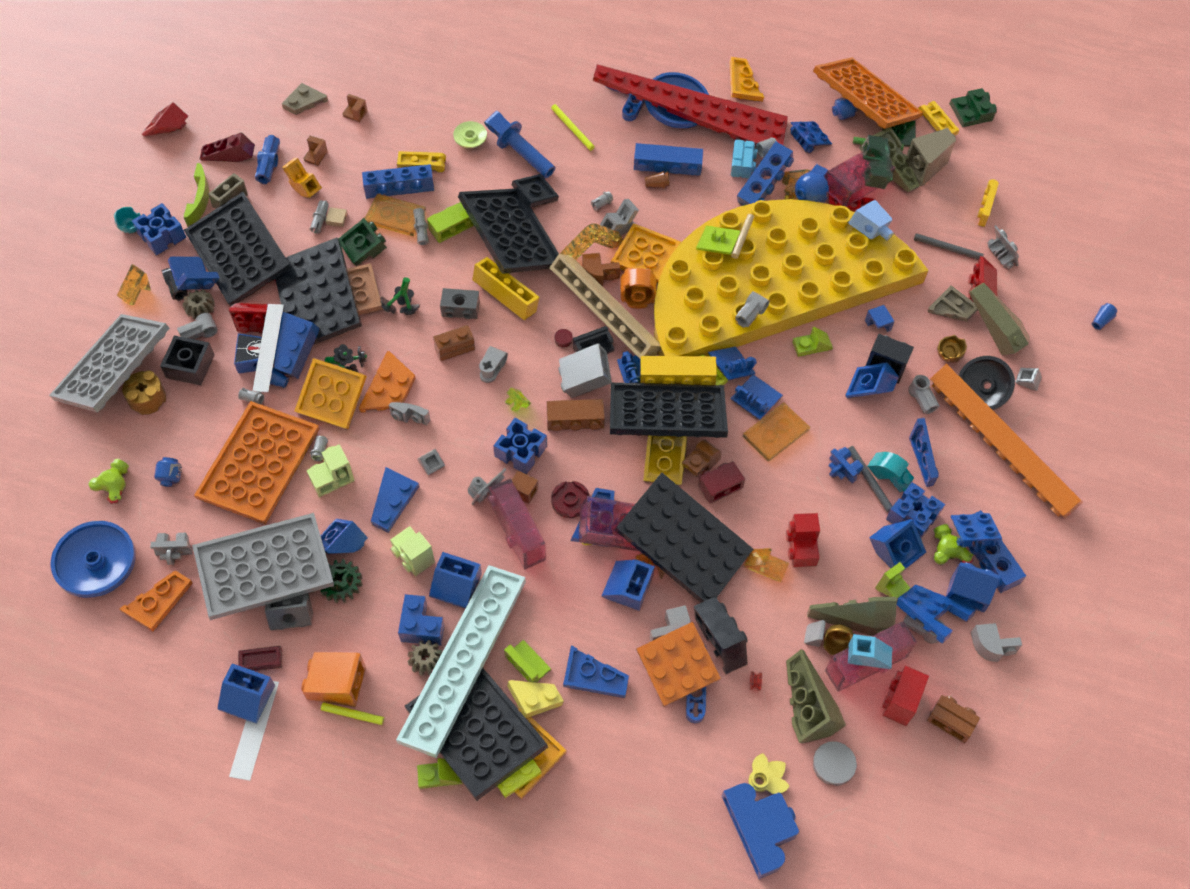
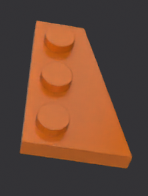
M175 570L154 584V587L145 594L141 593L135 597L136 600L127 606L126 604L119 609L122 613L153 632L193 582Z

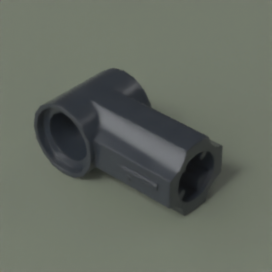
M170 268L161 270L172 299L183 300L188 295L187 290L177 289Z

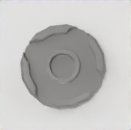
M827 742L821 745L815 752L813 769L817 777L824 783L835 786L843 785L855 774L857 767L856 757L845 744Z

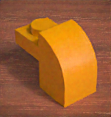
M298 158L292 159L282 167L289 178V184L301 196L310 198L322 189L315 175L307 173Z

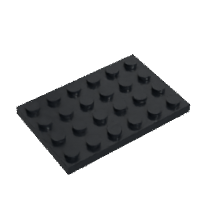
M515 189L459 192L458 198L502 274L550 269L559 253L532 208L525 203Z
M244 192L184 229L208 271L218 272L219 280L216 284L230 306L242 301L292 268Z
M337 237L286 257L292 268L275 278L281 305H284L283 312L310 321L320 328L314 344L362 326L342 247Z
M612 382L610 435L728 438L724 385Z
M663 473L657 477L614 529L701 603L719 596L753 550L749 544Z
M482 668L439 753L475 800L478 801L546 750L548 745L486 670ZM419 696L405 705V709L409 714Z

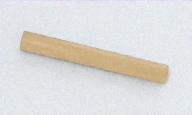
M752 214L747 215L731 254L735 259L740 254L753 222L754 215Z

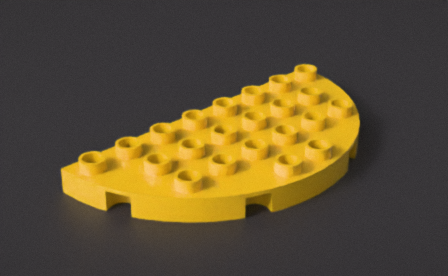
M793 199L760 200L752 204L740 206L721 213L695 229L680 243L666 263L658 282L654 304V338L661 346L658 356L704 355L705 357H710L708 352L739 347L922 284L929 270L915 251L895 234L887 241L881 235L870 239L851 226L848 222L855 212L850 211L845 206ZM747 215H754L753 222L737 259L729 254L696 249L706 226L741 231ZM753 291L770 300L765 312L762 315L759 314L749 327H742L735 320L736 315L743 308L748 296Z

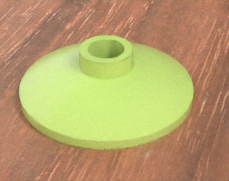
M467 121L455 128L453 136L458 145L465 148H475L485 142L487 131L482 124Z

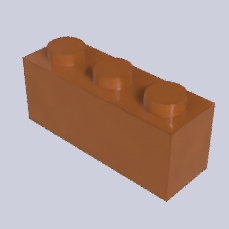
M603 399L546 401L548 430L561 431L571 429L576 431L580 429L597 430L604 428Z

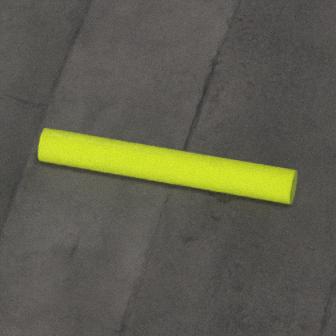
M325 702L321 705V711L378 725H383L385 717Z

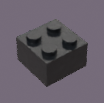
M878 334L866 366L888 363L899 376L897 381L899 384L914 347L905 342L892 339L889 336Z
M174 335L160 367L168 379L202 385L215 354L209 342Z

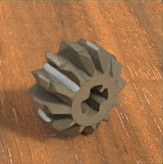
M196 289L194 293L189 292V296L184 297L183 308L188 317L196 320L200 314L214 312L215 301L209 292L206 293L204 289L200 292Z
M420 640L418 647L412 645L413 651L408 652V657L410 658L408 665L412 666L414 673L419 671L420 676H423L427 671L428 675H431V670L434 669L442 654V650H438V644L432 645L430 640L423 644Z

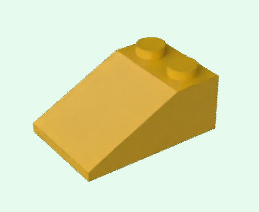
M648 436L643 481L654 482L663 473L675 484L682 485L684 471L682 461L685 460L687 437Z

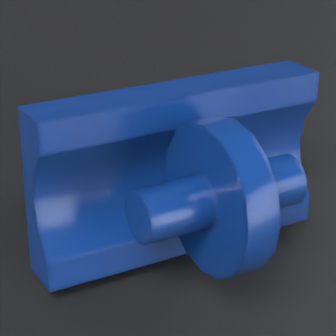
M843 447L838 451L834 448L830 452L832 455L829 458L832 462L828 465L832 469L829 473L830 477L838 476L841 480L846 477L851 483H854L864 466L859 460L854 461L852 464L847 462L852 455L847 447Z

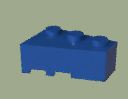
M282 311L274 368L283 374L299 379L320 328L310 321Z

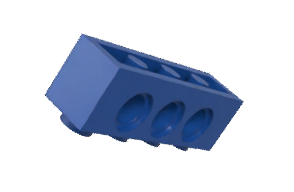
M775 141L738 193V203L744 206L760 200L765 201L766 196L773 192L776 182L783 178L786 168L791 167L793 164V151ZM776 162L780 163V165L774 166L772 164ZM765 176H770V177H771L770 179H767V180L763 179V177H765ZM757 189L761 190V192L754 193L753 191Z
M431 164L362 172L366 199L434 191Z
M980 510L974 514H980L983 512ZM999 540V543L995 544V546L980 547L978 544L977 547H974L972 544V547H968L970 552L978 559L983 570H991L995 574L1001 575L997 585L1000 593L1021 584L1025 579L1026 574L1002 540Z

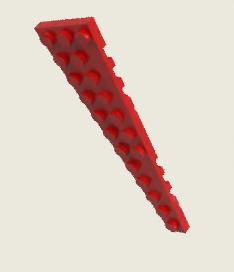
M598 64L596 66L593 77L594 82L618 90L626 95L629 93L635 95L638 100L643 101L644 99L652 102V105L658 107V105L667 109V112L710 128L718 133H727L730 135V138L735 140L739 138L744 141H753L756 145L773 137L778 143L784 144L788 116Z

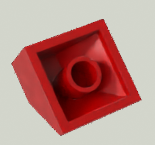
M171 102L158 111L141 135L149 136L170 133L177 129L181 130L187 124L185 120L188 118V115L174 102Z

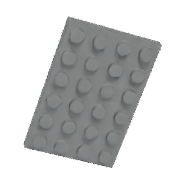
M121 314L49 396L55 401L98 413L99 410L105 407L106 402L111 396L117 393L118 388L123 382L129 379L130 374L135 368L141 365L142 360L153 351L154 346L165 337L166 332L170 329L169 326L163 322Z
M314 513L192 545L210 620L334 586Z

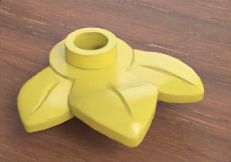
M763 753L758 755L752 763L753 772L749 776V784L753 786L756 792L768 791L771 794L785 792L789 788V784L781 778L785 772L786 763L782 761L768 762L767 757ZM755 779H762L763 784L758 785Z

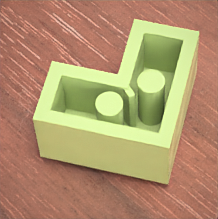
M340 444L329 447L321 452L324 462L315 464L306 470L319 497L355 481L349 461Z
M410 526L390 539L392 545L390 548L391 552L396 558L400 557L402 559V565L408 573L411 571L415 577L435 563L432 546L420 532L416 534Z

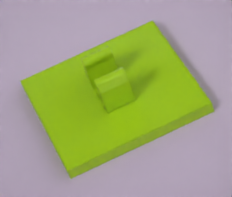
M706 226L696 249L731 255L741 231Z

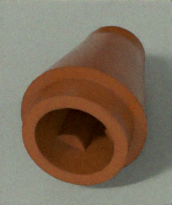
M662 171L645 177L646 187L666 188V186H670L668 172L664 173Z

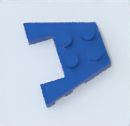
M914 585L897 600L899 608L913 620L918 618L925 624L923 628L927 632L932 630L937 635L936 639L942 644L951 636L953 630L936 620L949 611L967 622L974 616L977 610L974 607L918 585Z

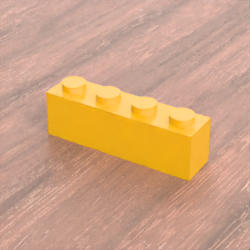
M488 257L475 264L472 277L475 283L523 320L536 313L540 298L538 295L509 273L502 274L497 264Z
M641 356V383L716 385V357Z

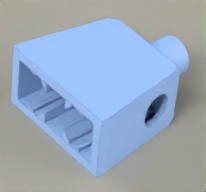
M876 200L857 209L848 222L870 239L881 235L887 241L894 234L888 228L892 222V217Z

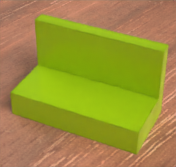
M524 640L514 648L510 644L504 649L505 658L528 682L537 683L551 670Z

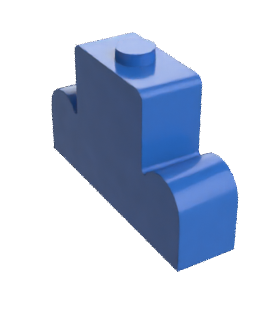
M747 783L724 790L721 797L758 879L780 870L785 862V854L778 846L794 840L799 833V829L794 821L796 816L793 809L787 806L781 793L755 801V789Z

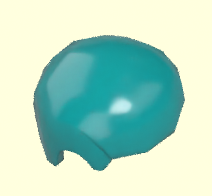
M122 207L114 213L115 225L124 233H135L136 229L132 220L141 216V214L136 213L132 207Z

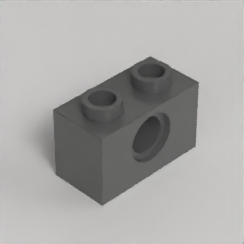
M443 288L440 302L441 316L477 319L480 304L479 291Z
M309 594L267 604L265 614L270 630H283L312 625L313 609Z

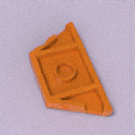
M390 351L386 352L360 404L359 411L361 413H366V410L371 409L384 411L389 409L391 402L404 403L416 379L415 374Z

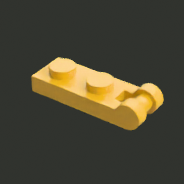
M935 101L918 107V109L924 112V117L936 131L948 128L954 136L958 135V127Z
M399 151L397 168L431 164L432 170L444 172L446 155L436 152Z
M995 179L989 180L981 201L983 208L980 207L977 218H980L978 225L985 227L999 185Z

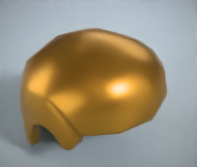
M956 335L944 337L939 341L937 347L939 357L949 363L958 362L964 357L967 350L966 340L964 338L960 339Z
M832 625L826 630L824 635V649L835 657H847L849 642L854 633L847 626Z

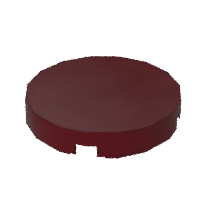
M577 481L561 482L554 488L551 495L553 509L558 515L565 518L581 516L590 500L587 488Z

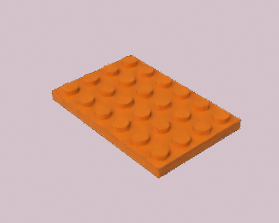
M853 57L816 65L813 69V72L819 79L828 83L830 88L837 90L844 99L852 102L855 108L862 110L868 118L877 122V125L881 128L886 129L919 119L924 113Z
M250 401L195 492V498L266 525L320 430L319 425Z

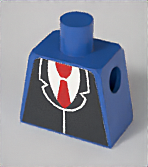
M238 334L234 365L238 373L256 371L262 340L261 336Z

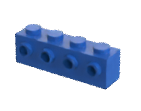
M636 143L633 170L664 171V173L701 176L703 149Z

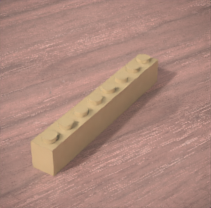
M564 254L557 256L550 269L640 359L641 356H656L661 348L659 342L572 256Z

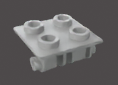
M995 225L996 239H991L987 242L988 248L995 256H998L997 259L1004 268H1012L1014 266L1013 263L1018 266L1019 255L1016 244L1013 241L1010 243L1006 232L1003 229L999 230Z
M506 468L488 484L481 477L473 478L468 488V494L474 499L471 503L472 505L477 501L481 503L488 496L487 494L491 489L494 491L502 483L501 481L505 478L503 475Z

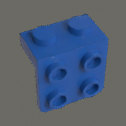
M171 256L168 259L178 290L211 289L219 280L218 272H206L200 257Z

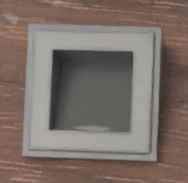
M1020 368L1016 384L1037 391L1042 378L1039 368Z
M436 449L417 458L428 475L445 466Z
M824 620L807 626L804 639L805 644L816 647L821 645L826 624Z

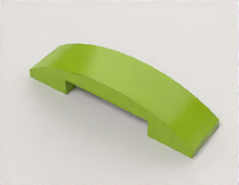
M197 163L194 173V179L198 187L194 204L187 203L184 213L187 227L200 220L209 200V184L201 163Z

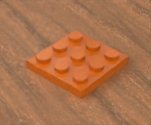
M693 622L636 648L663 707L721 680Z

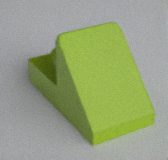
M812 327L810 335L796 337L792 341L798 357L833 350L828 334L816 327Z
M899 562L884 573L875 588L890 597L899 598L910 590V586L901 575L905 567Z
M437 758L438 763L417 765L419 789L463 784L443 758Z

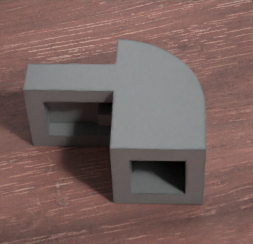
M624 199L616 213H606L599 228L608 238L620 237L630 230L639 209L629 199Z
M686 605L666 610L665 620L667 626L651 630L650 640L653 641L690 623Z
M996 623L976 625L971 631L975 650L984 659L992 662H998L1003 655L1010 656L1016 654L1022 646L1020 637L1000 639Z

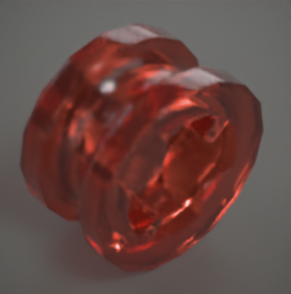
M751 671L749 689L753 690L756 688L757 691H761L762 672L755 674L754 671Z

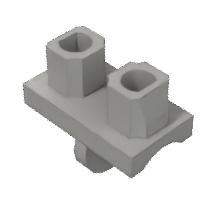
M185 532L177 533L175 541H170V536L166 533H158L155 542H151L150 548L154 549L155 555L160 556V560H166L168 565H174L175 559H181V555H192L193 550L189 544V536Z

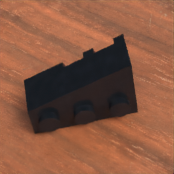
M713 597L695 605V620L706 640H710L716 648L713 651L716 658L720 656L723 660V671L725 674L747 665L746 643L748 639L746 634L737 628L734 617L728 615L724 603H720L716 597Z

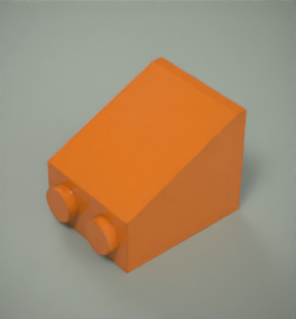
M314 652L313 658L308 661L307 671L309 672L307 679L303 680L301 691H303L306 699L356 708L366 671L361 653Z

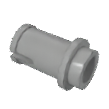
M604 191L603 195L591 201V205L597 211L606 204H611L614 199L609 191Z
M241 388L238 398L240 400L252 401L258 404H262L264 401V395L260 391L254 392L245 388Z
M317 436L310 455L314 461H322L323 456L321 452L325 451L328 440L324 436Z

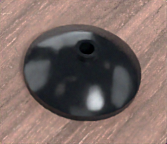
M980 356L970 360L964 365L958 375L992 410L1005 405L1015 389V377L1012 369L1005 361L994 356ZM990 383L991 387L985 389V384Z

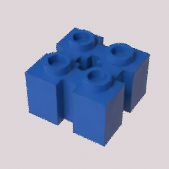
M163 203L151 209V214L148 216L142 214L132 220L137 234L144 242H147L155 255L167 250V245L171 242L175 245L187 238L180 222L171 215Z
M514 418L506 428L507 436L501 435L493 445L494 457L506 464L511 461L513 462V468L528 474L535 464V456L539 458L548 447L547 435L535 428L532 432L529 431L528 424Z
M912 482L904 491L901 499L899 498L890 509L886 520L892 524L909 519L913 520L922 539L930 525L932 526L941 514L945 504L934 496H931L929 499L924 495L925 490Z

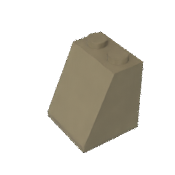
M948 128L914 138L911 141L906 162L908 167L913 169L920 186L925 185L950 159L956 138Z

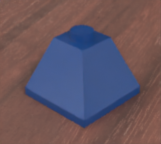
M888 363L857 367L845 396L846 398L894 391L899 376Z
M335 519L320 535L325 553L328 554L359 551L368 539L353 521Z
M911 519L883 526L869 537L876 554L890 568L900 562L906 569L926 553L914 521Z

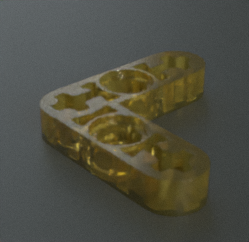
M596 223L589 224L560 254L570 255L577 260L593 243L614 249L621 245L623 238L615 230Z

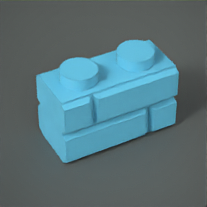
M735 140L731 167L732 177L741 176L742 178L749 179L751 173L755 171L756 162H753V159L757 158L758 149H754L755 143L753 141Z

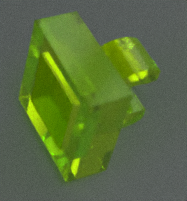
M511 387L507 391L510 397L506 399L505 403L510 405L514 402V406L511 408L512 411L517 412L520 406L527 408L531 404L520 390Z

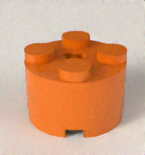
M627 268L620 280L621 301L634 309H643L648 307V304L651 302L652 304L655 302L657 288L653 270L649 268Z

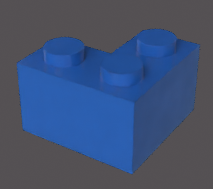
M405 594L398 630L400 641L419 644L421 640L423 644H426L430 640L432 645L438 644L442 646L445 628L443 617L426 616L427 602L425 596Z

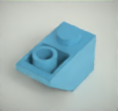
M853 634L849 642L848 664L891 669L892 647L876 637Z

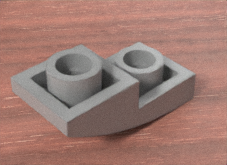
M391 402L389 404L390 414L397 421L401 420L407 423L411 418L414 422L427 426L431 420L429 410L417 405Z

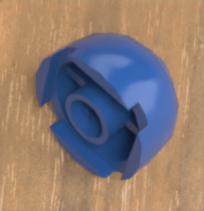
M816 171L803 174L795 184L796 198L798 200L824 203L828 199L826 196L829 191L825 177L821 173H815Z

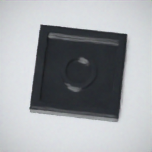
M541 174L512 181V187L530 208L558 201L559 195Z

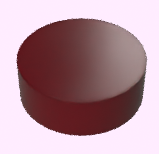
M560 329L555 333L554 337L557 346L565 348L572 344L573 335L571 331Z

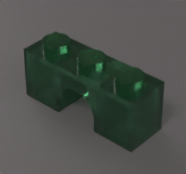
M868 135L862 145L863 159L870 161L864 171L865 186L885 189L893 178L888 138Z

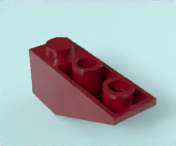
M241 132L210 144H205L202 146L199 159L201 161L241 162L252 158L255 144Z

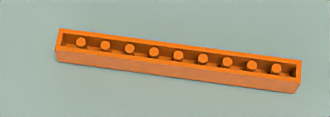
M947 363L930 378L933 382L931 386L938 394L942 391L946 395L944 400L951 407L955 405L959 409L957 413L964 420L968 418L972 422L969 426L976 433L981 431L985 435L983 440L990 447L994 445L998 449L996 453L1003 460L1007 458L1012 463L1009 467L1016 474L1021 472L1025 476L1023 481L1030 488L1034 486L1039 491L1037 495L1044 503L1048 500L1053 505L1050 509L1058 517L1062 514L1066 518L1083 503Z

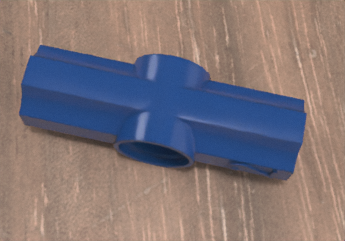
M274 135L265 137L262 151H259L257 155L258 166L255 179L261 184H267L271 181L273 169L278 165L280 139Z

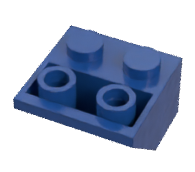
M442 552L434 571L429 597L466 609L482 575L481 564Z
M636 559L616 561L601 597L640 611L654 576L655 566Z
M960 562L950 578L946 597L974 607L978 611L985 612L992 601L1001 575L995 574L991 570L977 568L970 563Z
M232 663L222 682L217 709L257 724L275 688V684L272 678Z

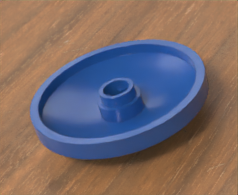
M667 72L653 78V80L709 95L702 83L687 74ZM645 100L650 114L667 126L690 128L698 125L667 112V109L659 105L655 107L652 105V102Z
M108 521L86 522L72 528L58 541L51 556V572L55 581L67 593L82 598L99 597L112 592L129 577L135 564L136 549L128 533L117 524Z

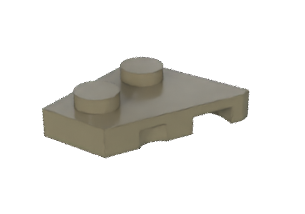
M301 83L282 103V107L297 115L306 109L315 107L314 104L319 101L327 102L328 97Z
M950 286L928 308L929 313L965 322L978 311L975 303L953 286Z

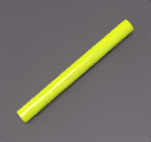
M554 104L551 107L554 113L592 151L595 146L564 112Z

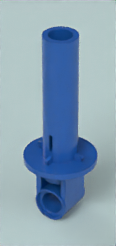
M497 110L484 121L485 126L498 137L497 146L503 149L510 145L544 178H548L553 174L556 167L520 135L522 129L520 122L509 123Z

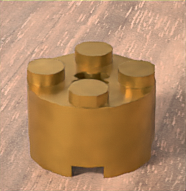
M150 370L130 375L129 379L123 384L122 393L132 410L139 412L141 415H150L157 412L162 403L166 402V392L159 378Z

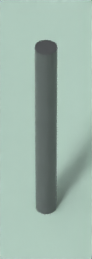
M918 233L914 237L916 241L978 260L980 256H984L983 253Z
M854 446L849 447L848 450L852 454V459L854 461L859 460L864 466L861 473L885 510L889 512L893 506Z

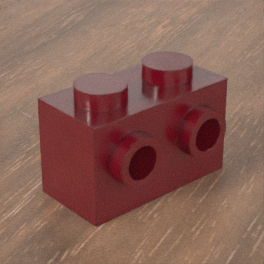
M732 461L719 465L715 470H708L702 473L698 486L709 504L742 489L745 478L735 462Z

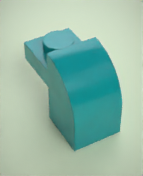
M876 452L867 465L877 479H889L899 492H904L914 479L907 469L909 463L899 455L891 452Z

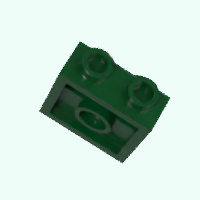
M983 88L968 91L966 96L953 98L949 103L962 127L993 121L997 112L996 105L990 102L989 92H985Z
M365 218L338 238L341 247L356 267L369 256L375 258L387 248L384 244L386 242L384 236L376 232L378 230L377 226L372 221L368 222Z

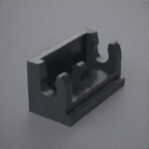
M607 326L574 337L573 349L575 352L599 344L608 354L614 352L612 344L614 341Z

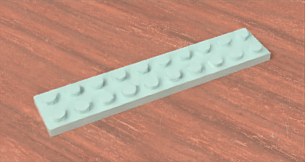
M490 565L487 567L396 739L398 744L437 758L526 583V577Z

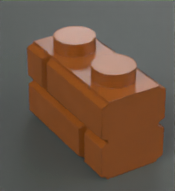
M468 325L433 336L434 347L440 361L475 350L474 337Z
M943 695L938 699L927 718L928 722L964 744L970 738L980 720V717L976 715L973 709L963 708L957 704L953 697H945Z

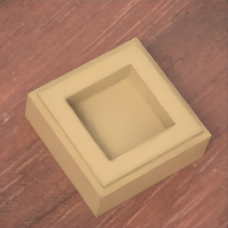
M330 207L326 218V225L344 227L347 210Z

